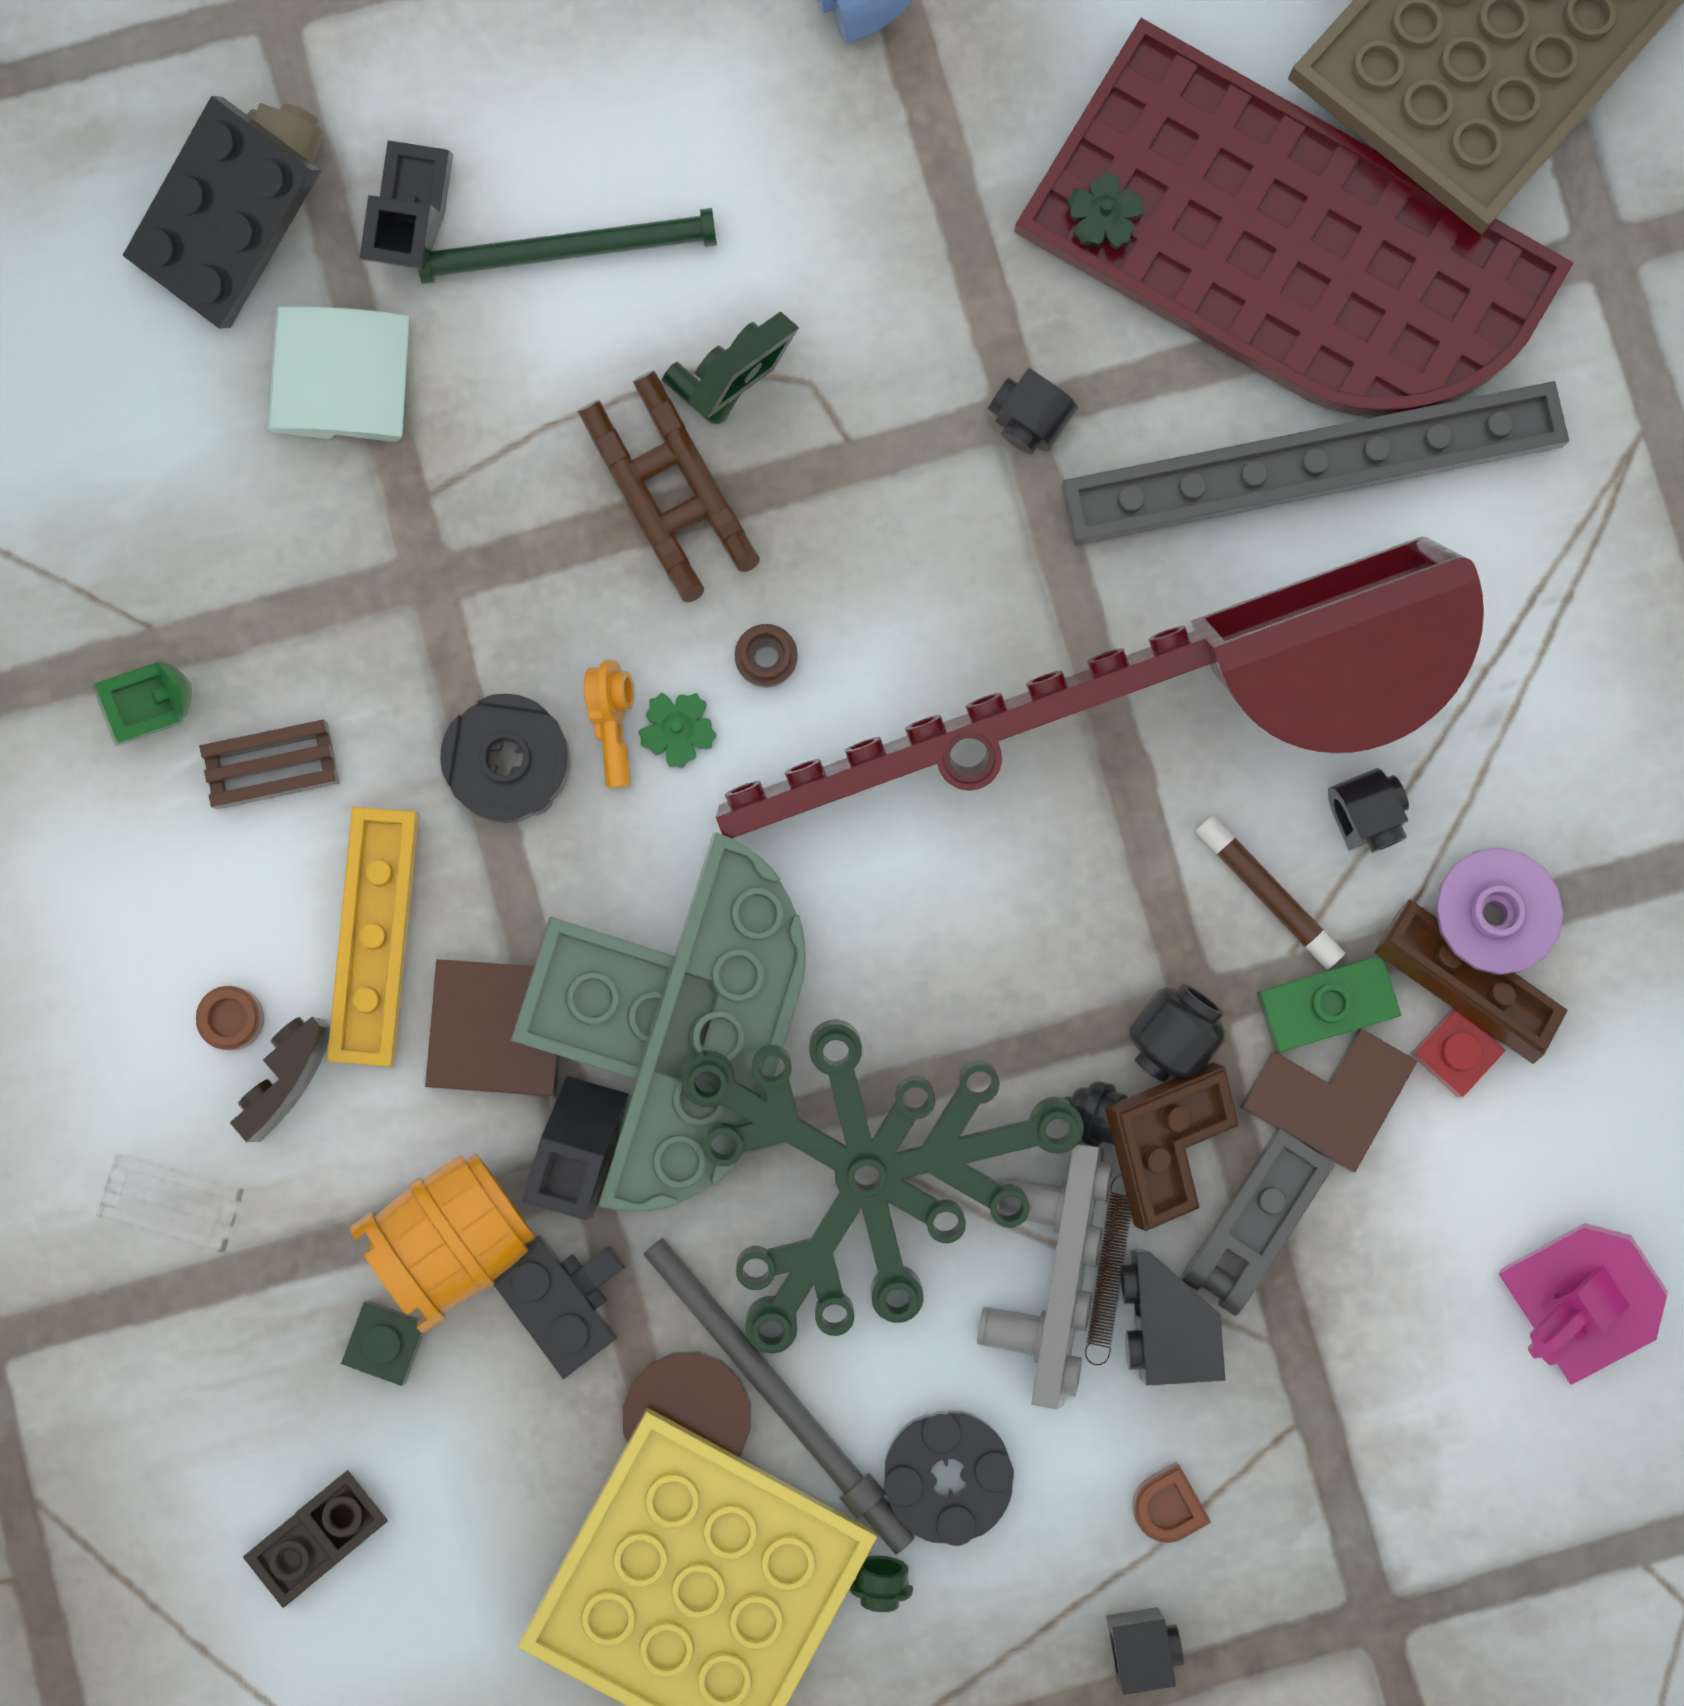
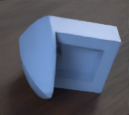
M817 0L822 13L833 12L840 36L845 43L875 34L894 21L911 4V0Z

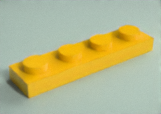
M352 806L327 1062L395 1067L420 814L416 811Z

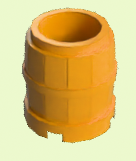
M477 1153L467 1160L461 1155L425 1178L419 1177L409 1184L410 1188L388 1204L380 1213L375 1215L370 1212L349 1227L354 1240L365 1233L369 1237L372 1244L368 1246L370 1250L363 1255L406 1316L416 1309H419L424 1315L418 1319L416 1326L424 1334L446 1319L444 1312L462 1303L481 1289L485 1291L494 1285L496 1278L529 1252L526 1245L536 1238L516 1206Z

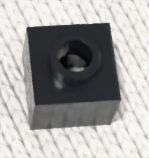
M1158 1607L1106 1615L1116 1679L1123 1695L1176 1687L1173 1666L1184 1664L1177 1625H1166L1165 1618Z

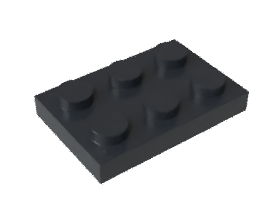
M211 96L122 256L217 328H231L322 170L227 99L220 96Z

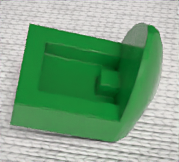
M156 662L94 683L92 687L115 746L179 725L189 712L192 696L191 683L187 677L173 665L165 662Z

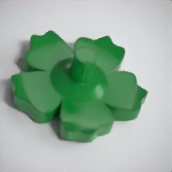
M660 693L656 698L649 700L650 709L646 713V718L653 725L639 730L638 733L641 737L640 744L642 747L650 749L656 756L661 755L666 750L668 766L684 768L689 761L696 758L694 747L704 750L712 748V743L717 735L712 729L710 719H700L706 710L707 703L700 699L697 693L689 696L679 695L676 699V709L670 698L664 693Z

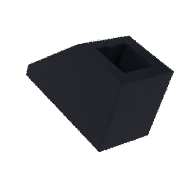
M566 1076L541 1136L522 1202L582 1220L593 1217L596 1201L629 1097L628 1093Z
M1144 1249L1130 1250L1131 1264L1121 1265L1120 1269L1123 1303L1134 1304L1136 1330L1125 1332L1128 1369L1139 1370V1379L1147 1386L1226 1381L1221 1314L1151 1252Z

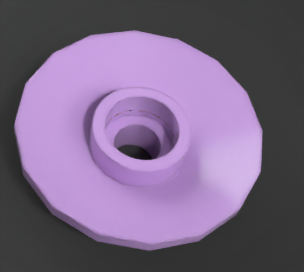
M1504 848L1475 851L1454 864L1440 884L1435 908L1440 933L1454 955L1476 970L1497 975L1525 971L1546 958L1559 939L1564 915L1559 889L1546 869L1526 854ZM1486 904L1496 906L1501 912L1502 918L1498 926L1491 925L1485 920L1483 910Z

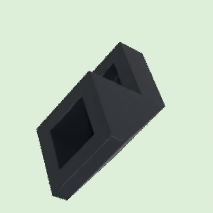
M387 141L380 197L368 195L359 257L361 260L424 270L445 215L453 159L451 151Z

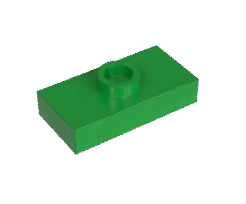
M1380 956L1256 992L1276 1053L1402 1016L1384 959Z

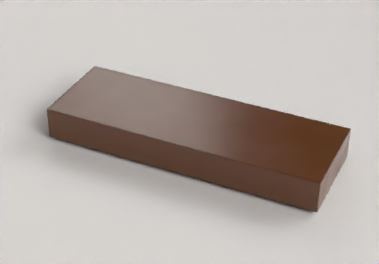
M1411 899L1399 909L1374 951L1377 955L1532 1064L1545 1055L1568 1011L1516 973L1497 975L1472 968L1454 955L1440 933L1438 919Z

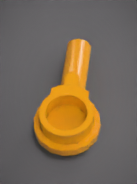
M604 660L599 667L588 668L585 673V704L588 710V718L594 724L595 737L597 740H602L606 787L630 786L628 746L624 742L622 719L625 710L631 709L634 703L633 680L628 671L622 672L617 661Z

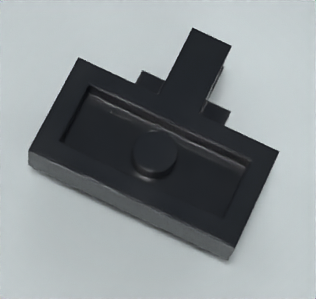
M538 1235L526 1245L529 1252L496 1278L494 1286L560 1376L565 1379L617 1339V1336L597 1311V1308L608 1301L599 1287L625 1268V1266L611 1247L603 1250L584 1266L580 1264L574 1254L561 1262L543 1236Z

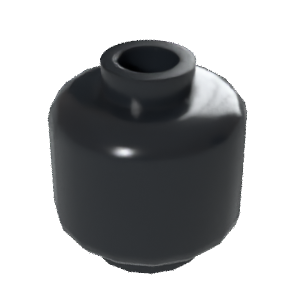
M1182 984L1178 990L1169 987L1159 989L1129 1030L1133 1044L1140 1051L1135 1058V1062L1148 1074L1162 1082H1166L1171 1075L1180 1079L1197 1076L1225 1041L1226 1031L1220 1022L1224 1015L1223 1011L1208 997L1187 984Z

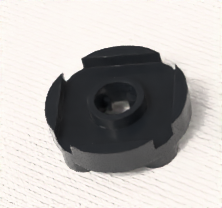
M515 694L487 696L477 701L478 704L468 708L462 716L459 714L449 725L444 735L440 754L442 773L454 796L475 815L494 822H518L546 812L552 806L553 800L564 788L570 769L569 744L557 720L537 702ZM504 742L516 743L519 746L514 750L515 753L523 752L521 766L512 767L510 775L495 774L498 766L496 764L489 766L490 752L501 751Z
M950 1410L948 1412L937 1411L929 1415L925 1414L907 1423L891 1442L885 1457L884 1490L896 1518L917 1537L932 1543H947L951 1546H961L973 1538L984 1535L994 1527L1009 1505L1014 1478L1012 1463L1004 1442L998 1433L979 1417L964 1411ZM948 1459H955L963 1465L960 1477L966 1482L965 1485L954 1494L952 1488H949L948 1495L937 1492L934 1489L937 1478L930 1472L932 1467L940 1460H943L945 1466H948Z

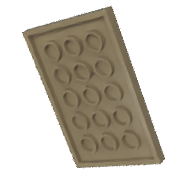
M1353 0L1293 66L1288 80L1482 235L1684 4V0Z

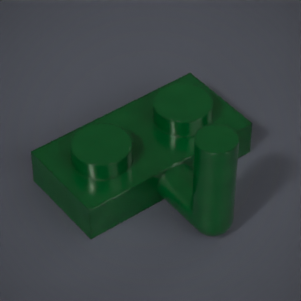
M781 311L760 326L755 322H751L737 335L729 348L725 350L722 346L718 345L707 354L695 372V375L701 380H698L679 362H675L665 372L662 381L712 424H721L727 419L741 394L775 369L799 327Z

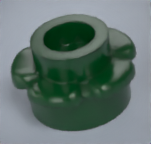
M888 1556L866 1557L849 1591L855 1597L860 1598V1604L865 1609L874 1612L894 1611L898 1609L900 1601L909 1599L913 1594V1586L908 1585V1565L899 1559Z

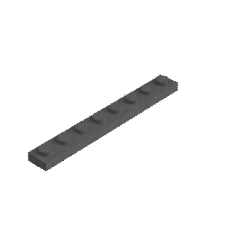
M1552 381L1063 480L1062 491L1074 546L1563 448L1570 440L1556 382Z

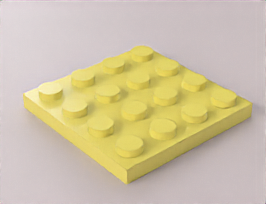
M646 1408L523 1632L518 1648L626 1706H786L875 1543L877 1534L875 1530L655 1411Z

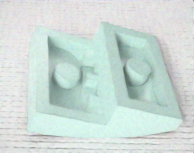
M278 307L275 317L268 432L331 440L334 435H343L397 443L403 434L410 315L333 307Z

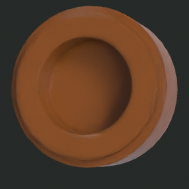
M222 986L213 989L203 997L196 1011V1026L199 1034L209 1045L222 1050H240L249 1046L258 1038L264 1025V1011L260 1001L250 991L235 986Z

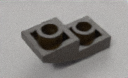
M298 1017L284 1026L271 1039L270 1042L275 1049L263 1061L279 1080L272 1084L269 1079H266L246 1093L238 1102L243 1111L230 1122L246 1142H261L285 1118L307 1089L321 1063L329 1042L330 1025L325 1019L311 1017L304 1022L301 1017Z
M347 1470L245 1554L243 1558L281 1607L284 1608L387 1523L388 1520L349 1470Z

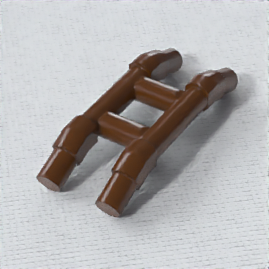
M652 370L633 380V384L664 441L661 445L632 460L600 400L587 404L577 412L670 581L684 602H692L702 596L704 586L674 535L708 518L716 536L740 572H747L755 568L760 561V557L715 482L655 370ZM677 464L695 496L661 513L645 481Z

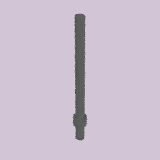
M661 1238L643 1254L841 1489L843 1494L840 1500L856 1519L863 1516L894 1554L900 1553L914 1540L915 1536L899 1522L892 1509L883 1500L882 1497L885 1495L884 1489L869 1472L865 1475L861 1474L760 1352L751 1345L748 1338L674 1250Z

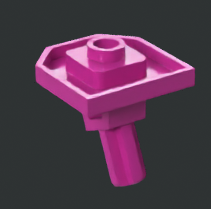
M1584 1223L1500 1270L1499 1275L1534 1328L1530 1333L1532 1343L1528 1346L1530 1355L1534 1359L1541 1357L1548 1365L1557 1364L1570 1385L1657 1340L1668 1290L1632 1235Z

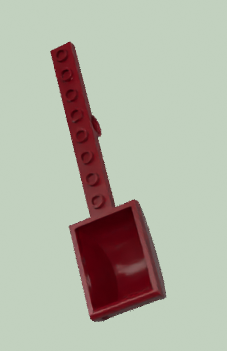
M1418 537L1191 620L1194 628L1192 632L1187 633L1185 626H1177L1159 632L1148 639L1151 647L1127 656L1124 648L1101 653L1087 661L1089 669L1066 678L1061 670L1041 675L1026 683L1028 692L1004 700L1002 693L981 697L965 706L968 714L943 722L941 715L921 719L905 728L907 734L905 737L886 744L882 743L880 737L861 741L845 749L847 758L826 766L822 765L820 759L801 763L785 772L787 780L763 788L761 781H753L736 787L725 794L727 802L719 804L716 820L722 835L735 838L937 764L942 777L950 785L961 790H978L990 784L1000 771L1002 753L999 741L1207 665L1211 667L1214 674L1247 716L1266 732L1288 744L1302 749L1326 753H1353L1384 746L1405 737L1432 719L1451 700L1466 679L1475 660L1483 630V593L1477 569L1470 559L1428 537ZM967 738L976 739L987 748L984 759L979 764L971 767L958 765L950 756L954 745Z

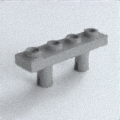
M1077 1144L1072 1149L1067 1182L1063 1181L1061 1187L1004 1179L1002 1184L1016 1185L1025 1192L1030 1206L1026 1221L1055 1226V1233H1059L1047 1310H1043L1041 1316L984 1307L978 1328V1345L1034 1355V1362L1038 1363L1031 1405L1059 1409L1064 1404L1065 1395L1075 1397L1077 1393L1082 1357L1071 1356L1075 1330H1087L1092 1303V1292L1082 1291L1086 1265L1097 1266L1102 1241V1228L1092 1226L1096 1200L1107 1202L1113 1163L1102 1162L1104 1149ZM1013 1196L1004 1197L999 1202L998 1211L1003 1215H1013L1020 1209L1021 1201Z

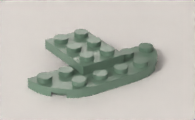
M717 832L712 835L674 956L549 917L510 1041L635 1079L596 1201V1205L600 1207L631 1212L671 1207L695 1196L712 1184L715 1185L737 1164L736 1162L730 1166H718L710 1162L704 1152L705 1136L708 1130L718 1123L725 1122L736 1126L751 1121L721 1104L715 1107H701L692 1103L686 1097L682 1088L684 1066L698 1052L707 1050L719 1052L731 1062L735 1073V1081L766 1098L764 1087L755 1080L752 1074V1060L755 1053L763 1046L778 1045L783 1048L797 1005L805 970V941L800 917L796 914L790 897L774 870L748 847ZM776 1056L765 1057L759 1064L761 1072L766 1076L774 1077L780 1058ZM703 1072L695 1079L697 1087L703 1092H713L721 1084L719 1077L712 1072ZM726 1134L716 1136L711 1142L713 1149L719 1154H729L737 1146L735 1140Z

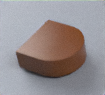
M1177 1462L1145 1479L1134 1493L1132 1511L1135 1521L1148 1537L1164 1543L1176 1542L1211 1523Z

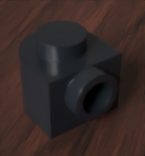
M1028 368L1018 383L1009 377L1006 379L990 403L988 410L998 416L996 423L1004 427L1001 434L1009 443L1025 453L1033 454L1036 448L1043 451L1051 450L1078 410V406L1063 390Z
M1375 768L1328 788L1329 804L1349 851L1368 844L1371 852L1374 853L1407 838L1403 825L1409 821L1404 812L1409 809V802L1404 787L1395 775L1387 777L1381 769Z

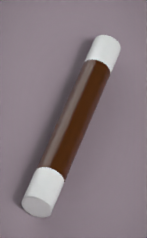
M1214 814L1195 831L1326 970L1330 969L1345 955L1341 947Z

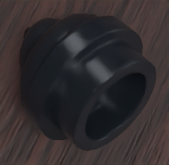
M1098 1081L1089 1085L1088 1088L1077 1089L1072 1097H1063L1072 1102L1081 1115L1084 1125L1081 1140L1085 1144L1099 1146L1102 1142L1114 1144L1105 1107L1128 1098L1127 1095L1116 1092L1113 1084Z

